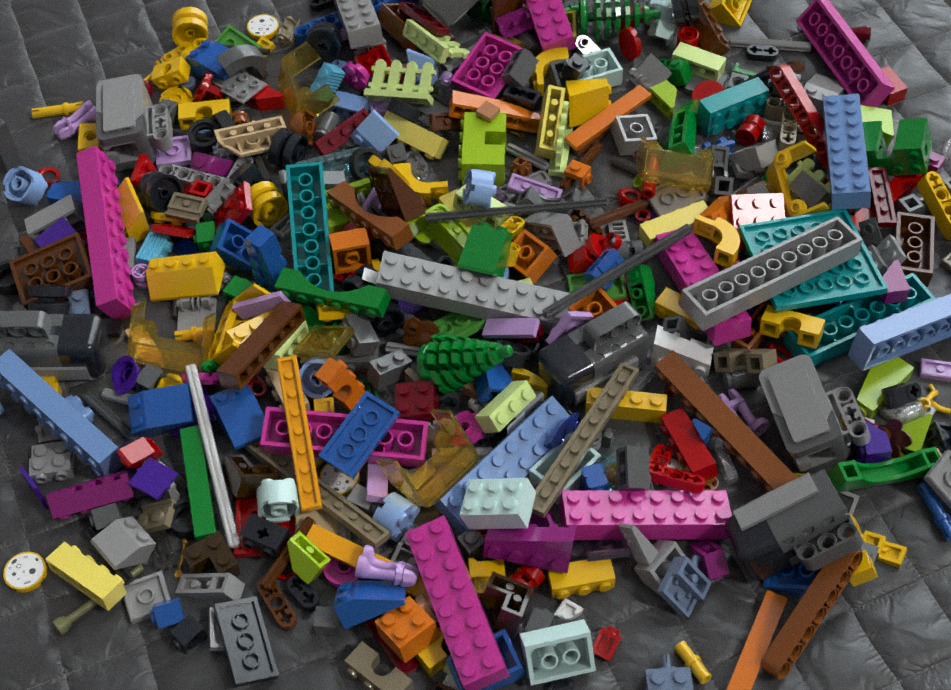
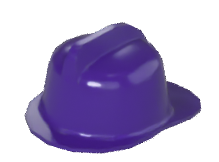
M131 356L120 357L114 363L111 370L114 390L119 395L129 392L133 387L136 388L135 383L138 374L141 372V368Z

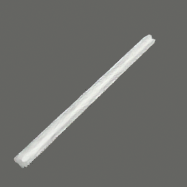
M195 364L186 365L187 379L207 455L206 458L213 480V487L217 496L216 499L225 529L227 544L230 548L239 547L238 533L235 531L237 528L234 526L233 512H231V505H229L230 500L227 498L229 496H227V489H225L226 484L223 482L225 480H223V473H221L222 468L219 466L221 465L219 464L220 459L217 457V448L214 446L216 445L215 439L212 437V428L209 426L211 424L210 419H208L209 415H207L206 404H204L205 400L203 391H201L202 387H200L199 374L196 372Z

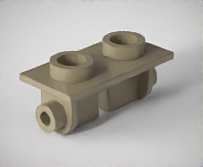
M291 16L284 18L282 27L277 35V40L283 43L282 49L287 45H291L295 40L294 30L298 27L301 19L295 21Z

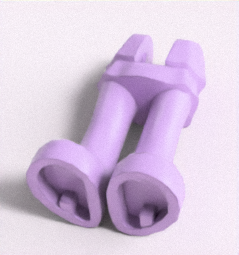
M87 100L68 118L63 117L61 121L59 120L53 126V132L61 141L71 138V136L76 135L79 131V124L96 123V107L90 100Z
M734 388L728 390L731 401L723 393L718 395L736 415L738 411L741 413L748 424L747 427L757 437L766 432L770 427V422L765 417L755 418L748 408L746 400Z
M365 545L363 554L358 559L355 577L390 580L394 582V586L400 585L401 587H412L415 585L420 574L418 567L411 563L403 561L387 562L377 559L374 548L369 545Z

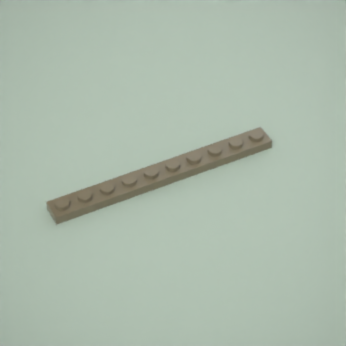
M623 362L620 363L535 489L536 495L531 513L542 518L546 516L638 377V368Z
M261 440L243 447L263 464L271 465L283 479L292 478L297 485L293 458L289 455L263 453L260 446ZM318 478L323 510L374 549H377L391 538V532Z

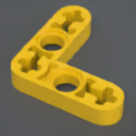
M373 154L368 160L372 166L391 168L407 185L410 183L386 159L381 160Z

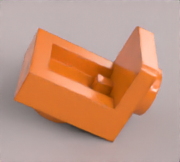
M572 159L564 170V176L579 181L581 189H584L592 181L593 175L589 165Z

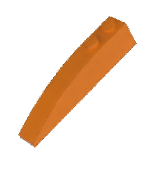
M452 91L449 102V117L464 119L465 112H476L485 101H488L500 107V112L506 113V128L538 134L540 114L501 100Z

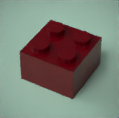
M433 379L395 384V409L400 412V416L397 419L427 421L431 424L439 419V391Z

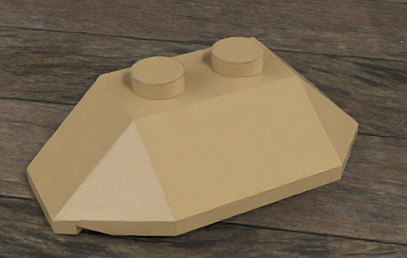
M281 115L214 130L218 145L242 158L269 152L274 135L280 128H286V125Z

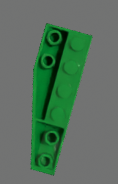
M697 99L682 104L676 110L662 147L661 171L671 169L683 162H689L694 158L698 111Z

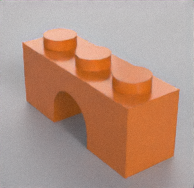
M329 357L315 376L325 387L335 392L332 396L343 407L352 411L365 393V386L360 381L355 380L356 375L346 369L348 366L340 359L336 361Z

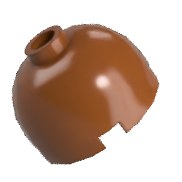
M308 110L292 115L287 129L293 130L294 133L306 135L309 145H313V141L316 142L313 137V133L318 126V123L315 124L313 119L316 118L315 115Z

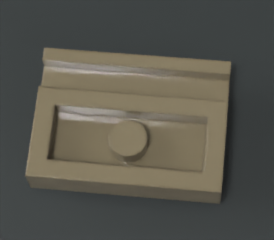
M174 192L167 206L168 210L164 214L167 218L195 224L200 223L199 219L203 216L208 201L206 198Z
M168 498L142 506L143 513L139 515L137 522L148 534L169 529L175 511L173 505L177 501Z

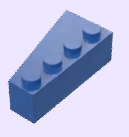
M259 225L245 238L255 284L262 285L265 289L272 292H278L274 286L282 268L288 263L280 254L282 249L275 233Z

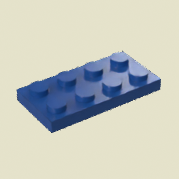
M366 391L320 452L319 458L349 478L354 479L400 416V412Z

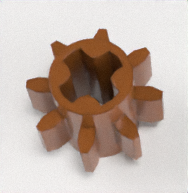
M524 157L516 158L512 161V165H510V173L523 177L529 176L530 171H532V163H529L528 159Z

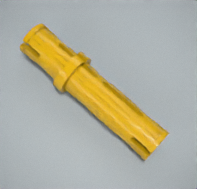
M83 101L32 108L33 119L58 115L69 116L83 105Z

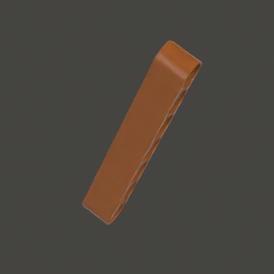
M856 550L821 568L764 654L760 663V667L780 680L788 675L863 559L861 551Z

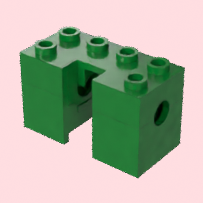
M927 118L899 120L891 156H886L888 145L885 143L882 121L863 122L868 167H886L887 176L927 174L933 144Z

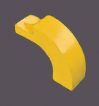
M568 47L552 48L535 57L539 61L535 72L529 77V83L533 84V90L536 89L538 92H541V96H544V78L547 76L546 72L549 63L569 59Z
M411 163L393 164L410 182L408 186L424 200L425 205H432L431 199H439V197L448 193V181L422 182L412 175Z
M697 215L694 220L693 233L708 238L718 245L713 262L727 268L733 266L737 260L740 244L737 230L720 217L714 221Z

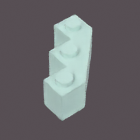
M644 0L643 5L649 6V11L654 9L661 11L660 19H649L647 24L650 27L648 29V36L664 41H672L675 37L677 25L671 23L674 16L673 8L668 7L671 0Z

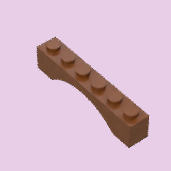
M342 181L327 192L330 199L328 202L333 209L339 210L343 216L349 217L353 223H358L362 228H366V231L372 233L376 239L382 240L386 246H391L397 251L414 238L409 224L399 217L378 216L362 209L359 206V199L354 187L347 182Z

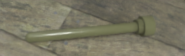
M137 565L130 570V573L135 578L143 572L144 568L142 565ZM90 599L68 616L56 618L52 621V624L62 636L69 631V628L72 626L71 623L98 604Z

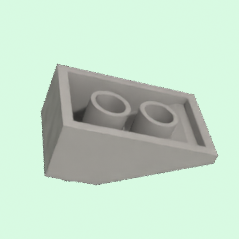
M817 73L804 86L805 92L822 117L823 96L843 95L845 92V88L839 81Z

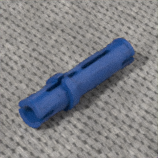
M927 482L921 483L917 486V490L931 512L934 524L939 527L945 540L951 541L950 515L944 511L931 486Z

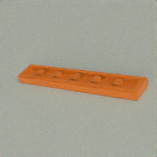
M638 85L567 135L565 142L574 150H579L613 125L615 116L628 115L651 99L652 94L641 85Z
M767 590L726 690H752L760 670L761 660L768 650L788 598Z

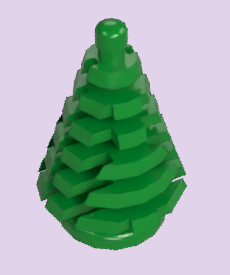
M579 0L578 4L579 35H587L588 22H593L595 43L601 40L600 29L602 21L605 40L610 38L611 21H613V33L616 36L620 32L621 20H623L624 28L630 27V20H633V28L635 29L640 26V20H643L645 25L649 23V19L655 20L661 17L659 9L649 11V6L643 5V10H640L639 3L633 2V11H630L629 0H623L622 11L620 0H613L612 11L610 0H603L602 12L600 8L601 0H593L592 12L587 11L586 0Z
M440 333L432 337L440 345L436 342H429L420 347L417 355V369L422 381L433 379L435 385L442 393H452L473 382L475 379L472 376L478 377L486 373V371L493 369L495 365L503 362L504 358L511 357L513 355V348L511 345L502 346L496 342Z

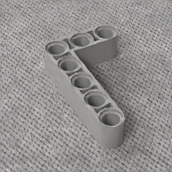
M251 156L239 157L226 179L233 184L230 175L243 163H253ZM170 163L163 164L158 169L160 172L176 176L182 182L183 187L198 179L213 183L215 188L224 179V177Z

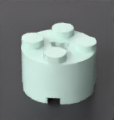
M264 479L261 481V485L256 491L259 517L262 518L263 516L266 520L273 523L289 521L290 516L294 514L295 517L299 515V493L294 479Z

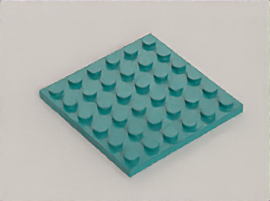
M846 209L739 225L738 229L750 257L836 216L840 217L860 236ZM862 241L858 256L770 298L775 312L887 294L888 287Z

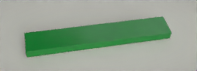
M199 425L180 429L196 540L203 539L217 532L204 444Z

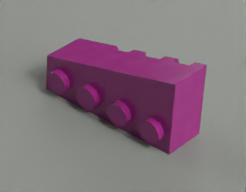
M129 469L47 493L46 497L53 519L59 518V520H64L72 517L71 514L79 512L84 514L98 506L103 507L116 501L123 502L132 499L136 491L134 487L128 484L132 479Z
M529 524L528 528L488 529L483 557L568 573L576 525L569 524L568 527H559L558 524H550L549 527H537V524Z

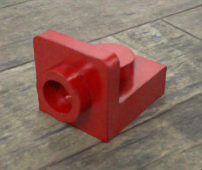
M610 625L608 628L601 627L593 644V653L611 661L620 641L624 638L619 635L620 630Z

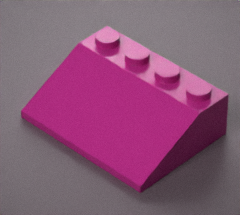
M484 32L451 78V84L469 94L496 99L507 84L500 78L514 52L522 48Z

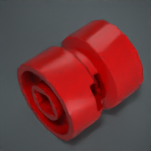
M690 26L680 28L677 34L676 48L680 42L698 47L699 31Z
M756 114L747 115L735 133L736 140L746 147L755 145L766 127L763 118Z
M521 564L517 568V573H512L509 578L533 588H538L545 580V575L538 567Z

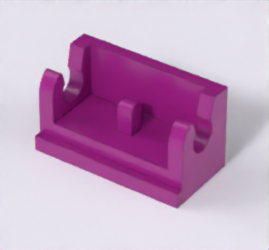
M526 7L495 18L499 34L504 40L534 28V24L530 20L531 15Z

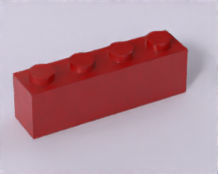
M683 407L662 415L660 429L664 436H668L669 446L676 450L677 453L675 454L679 464L683 463L685 466L683 467L684 471L700 475L705 481L718 476L714 459Z

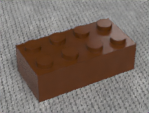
M897 211V224L892 229V236L895 237L907 257L901 264L905 276L914 273L928 287L933 276L935 217Z

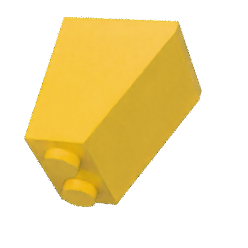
M607 78L566 81V101L569 102V127L586 123L611 105L609 95L612 94L611 84L608 85Z

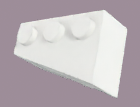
M658 325L651 366H655V364L674 350L698 376H708L714 347L693 338L690 341L684 339L677 332L671 334L664 331L663 327Z

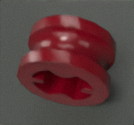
M647 209L637 210L634 218L635 224L640 226L643 222L650 221L651 213Z

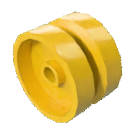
M183 7L173 14L171 20L172 38L178 46H189L197 38L208 40V20L203 11L194 7Z
M261 181L250 187L253 211L249 215L257 226L270 227L286 215L288 202L273 182Z

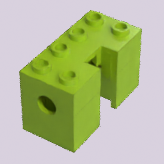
M465 112L464 119H461V130L463 131L460 132V142H463V144L459 145V155H462V158H458V168L461 169L459 170V180H462V187L466 184L464 180L468 169L495 172L496 176L493 185L500 187L505 184L506 113L500 112L491 122H488L477 116L476 112Z

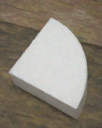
M564 598L554 613V618L562 621L573 620L582 614L583 608Z

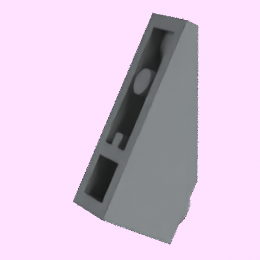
M231 573L182 574L175 594L223 603L239 600L245 584Z

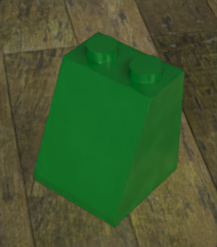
M479 222V225L472 224L457 267L503 277L513 233L508 232V228L497 226V229L490 228V224Z

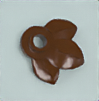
M410 317L403 325L405 331L403 342L406 346L416 344L418 347H421L426 343L432 342L430 336L438 333L439 328L431 321H420L416 317Z
M891 419L887 424L877 427L888 434L892 448L891 457L894 459L901 457V448L909 447L912 444L910 434L902 430L903 422L901 420Z

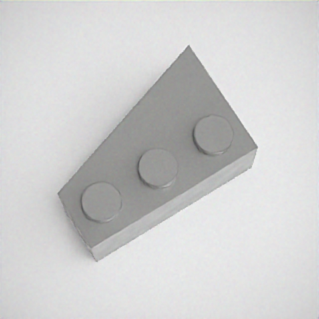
M70 194L24 219L27 234L34 240L61 217H64L76 232L86 229L83 206Z
M542 211L539 214L535 212V214L533 213L524 219V227L528 232L543 243L550 245L553 251L556 249L561 251L563 257H567L581 247L572 225L573 221L568 214L547 213V211L543 213Z

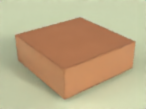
M485 101L476 110V115L488 122H491L500 113V107L488 101Z

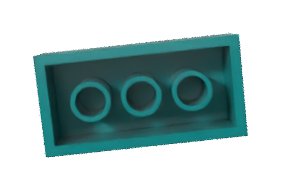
M756 77L699 100L697 127L706 137H710L742 124L749 114H756L761 117L764 113L769 89L759 77Z

